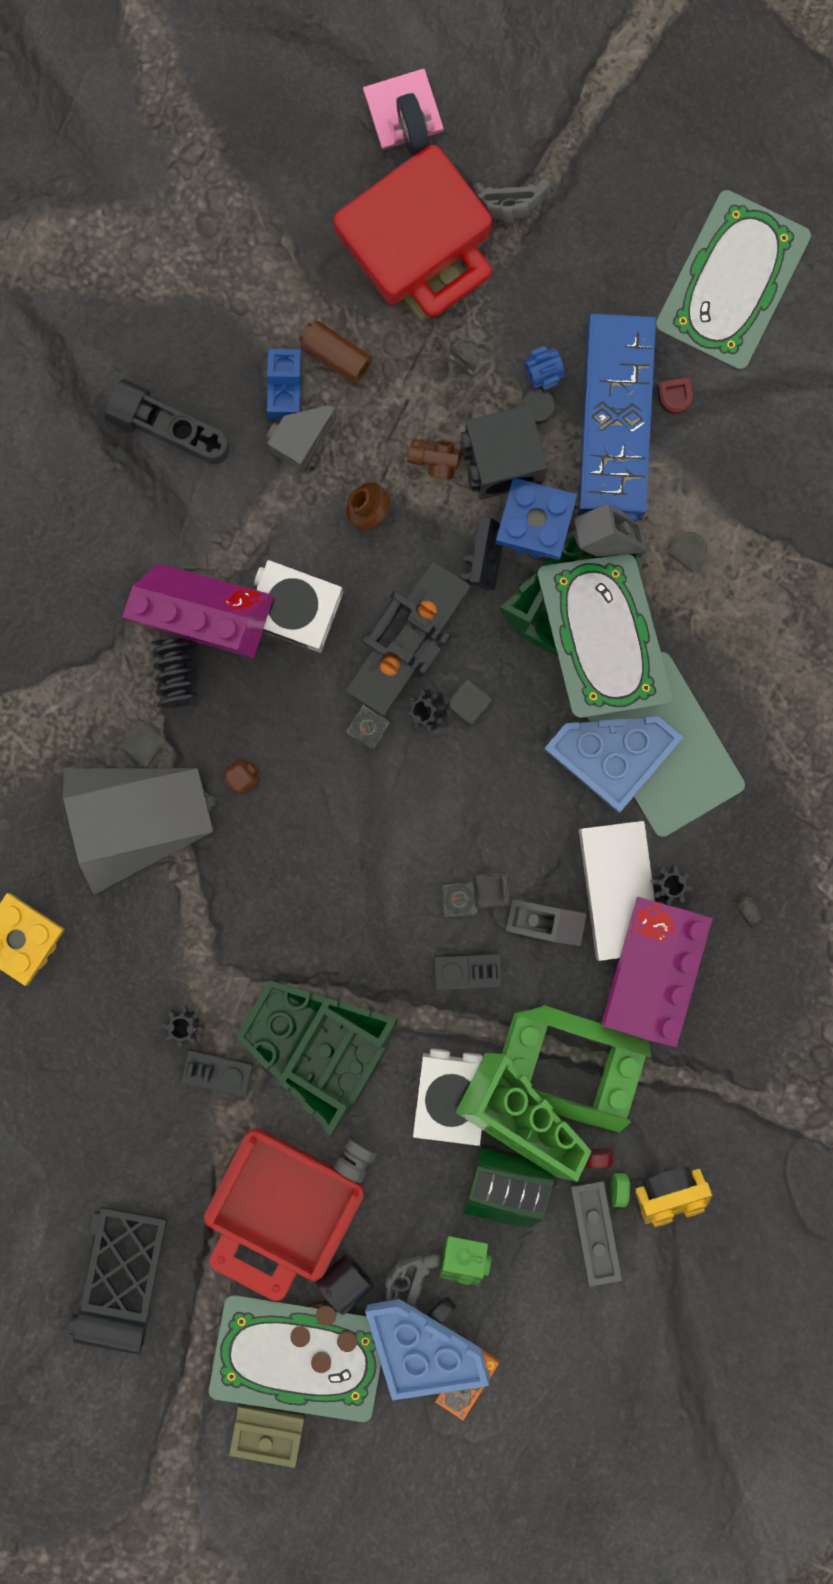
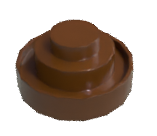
M367 482L359 486L351 494L346 505L345 513L348 522L362 531L369 530L378 525L385 518L390 503L388 492L375 482Z

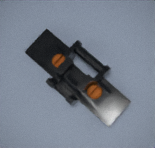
M432 561L408 598L393 591L390 595L391 601L367 636L363 635L360 640L371 648L372 652L346 689V692L382 716H385L413 673L417 672L425 676L441 648L446 646L451 636L441 631L471 586ZM402 608L410 613L407 623L395 641H392L388 648H385L379 644V641Z

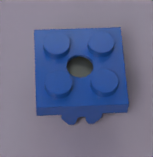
M514 478L496 544L513 548L519 555L528 553L535 559L545 556L560 560L577 494Z

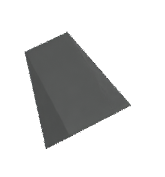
M64 768L63 800L78 863L93 895L104 891L106 888L121 882L134 873L153 865L166 856L214 832L198 768Z

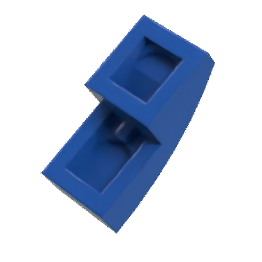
M268 349V419H282L286 415L300 412L301 349Z

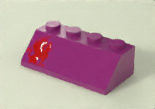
M157 564L132 586L122 617L144 628L254 659L274 596L269 593Z
M637 897L601 1025L649 1041L677 1047L713 918Z

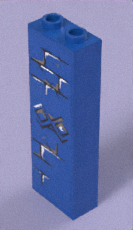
M590 314L586 335L578 516L607 503L627 513L630 519L636 522L637 519H642L646 513L656 317Z

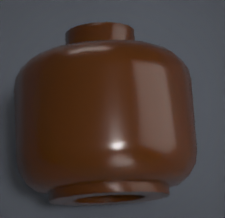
M240 758L225 769L224 779L227 786L233 792L245 794L258 785L259 777L256 773L259 772V769L254 762L250 761L248 763L245 759Z

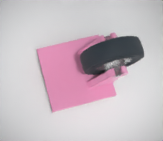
M425 69L363 87L382 150L406 143L407 149L413 157L429 146L428 136L444 132Z

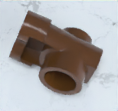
M415 439L413 445H410L407 462L416 465H429L428 474L431 477L452 479L455 469L460 465L462 450L455 449V444L447 440H438L435 444H432L430 441Z

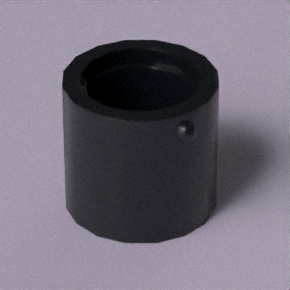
M345 1254L322 1278L316 1281L323 1296L342 1315L347 1313L375 1287L367 1273L349 1254Z

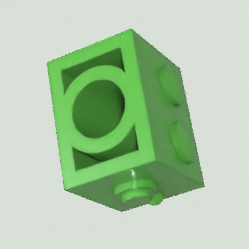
M448 1236L443 1248V1262L440 1266L439 1278L457 1281L463 1285H478L483 1276H488L490 1271L491 1256L487 1255L488 1244Z

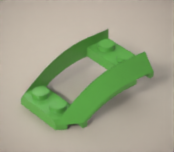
M547 1005L514 1013L502 1054H506L513 1062L512 1066L530 1082L548 1025L611 1045L593 1107L534 1089L542 1099L548 1101L553 1107L552 1111L555 1114L618 1133L632 1122L627 1117L646 1056L651 1057L649 1040L602 1026L599 1022Z

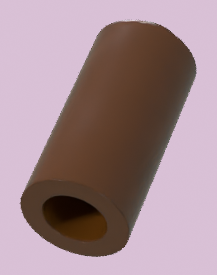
M316 321L313 324L308 323L299 336V340L302 341L301 349L355 385L363 378L372 362L373 357L320 321Z

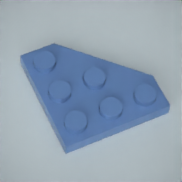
M659 716L583 723L576 722L566 723L544 750L620 813L684 737Z
M400 1299L367 1305L365 1313L392 1401L489 1386L490 1376L482 1348Z

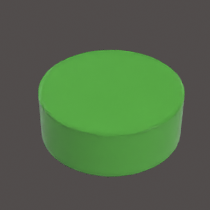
M612 1173L609 1196L612 1207H626L629 1203L630 1181L626 1173Z

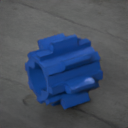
M542 346L532 350L530 357L524 359L527 375L534 388L542 386L543 390L554 387L558 385L559 378L565 375L563 362L555 348L547 350L546 346Z

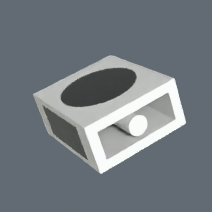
M268 560L265 568H259L254 581V585L258 586V591L274 596L263 632L321 653L344 593L342 587Z
M430 1049V1054L423 1053L413 1129L414 1138L480 1146L482 1129L455 1112L483 1059V1055L463 1053V1058L451 1057L450 1051L442 1049Z

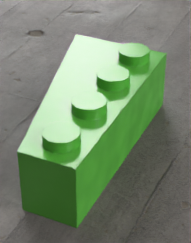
M485 1053L455 1113L555 1177L578 1182L592 1151L565 1121H561L552 1111L553 1107L548 1101L542 1099L531 1087V1082L524 1075L519 1074L512 1066L513 1062L506 1054Z

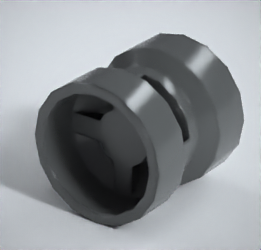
M349 1137L344 1146V1155L338 1157L333 1168L346 1178L362 1183L367 1174L366 1167L369 1163H373L378 1152L365 1142Z

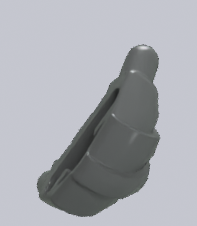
M543 178L536 185L529 184L527 187L494 189L491 186L485 188L481 183H475L472 186V190L491 214L493 220L504 221L505 224H514L517 220L530 216V212L537 208L543 199V195L551 188V183L548 179Z
M436 1253L425 1257L420 1255L399 1259L385 1278L386 1301L400 1299L417 1309L416 1301L421 1293L423 1280L426 1275H429L430 1269L441 1266L443 1262L441 1255Z

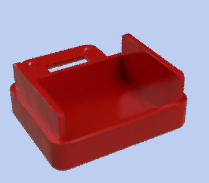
M429 145L338 210L334 215V230L337 237L385 301L392 307H395L400 301L411 294L426 315L436 317L492 275L491 265L477 248V245L484 242L491 233L492 216L442 149L436 145ZM461 258L468 267V270L434 293L427 282Z
M260 1128L250 1129L244 1136L204 1214L206 1226L222 1234L210 1257V1266L219 1273L273 1301L283 1299L296 1273L313 1282L323 1277L363 1200L364 1185L346 1178L338 1173L333 1166ZM239 1244L279 1263L273 1276L235 1258L234 1254Z

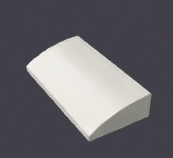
M644 821L579 829L595 955L599 961L620 958L636 898L641 897L655 901V897H653V884L650 883L652 875Z

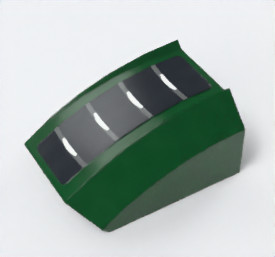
M481 1144L470 1191L466 1195L463 1206L464 1214L511 1225L531 1227L544 1220L554 1178L552 1174L522 1155Z

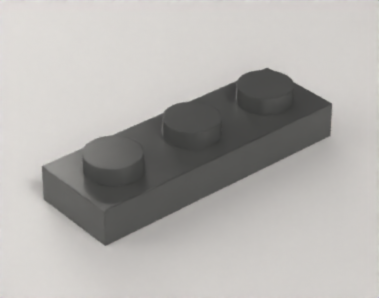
M598 1179L570 1184L589 1287L622 1281L604 1180Z

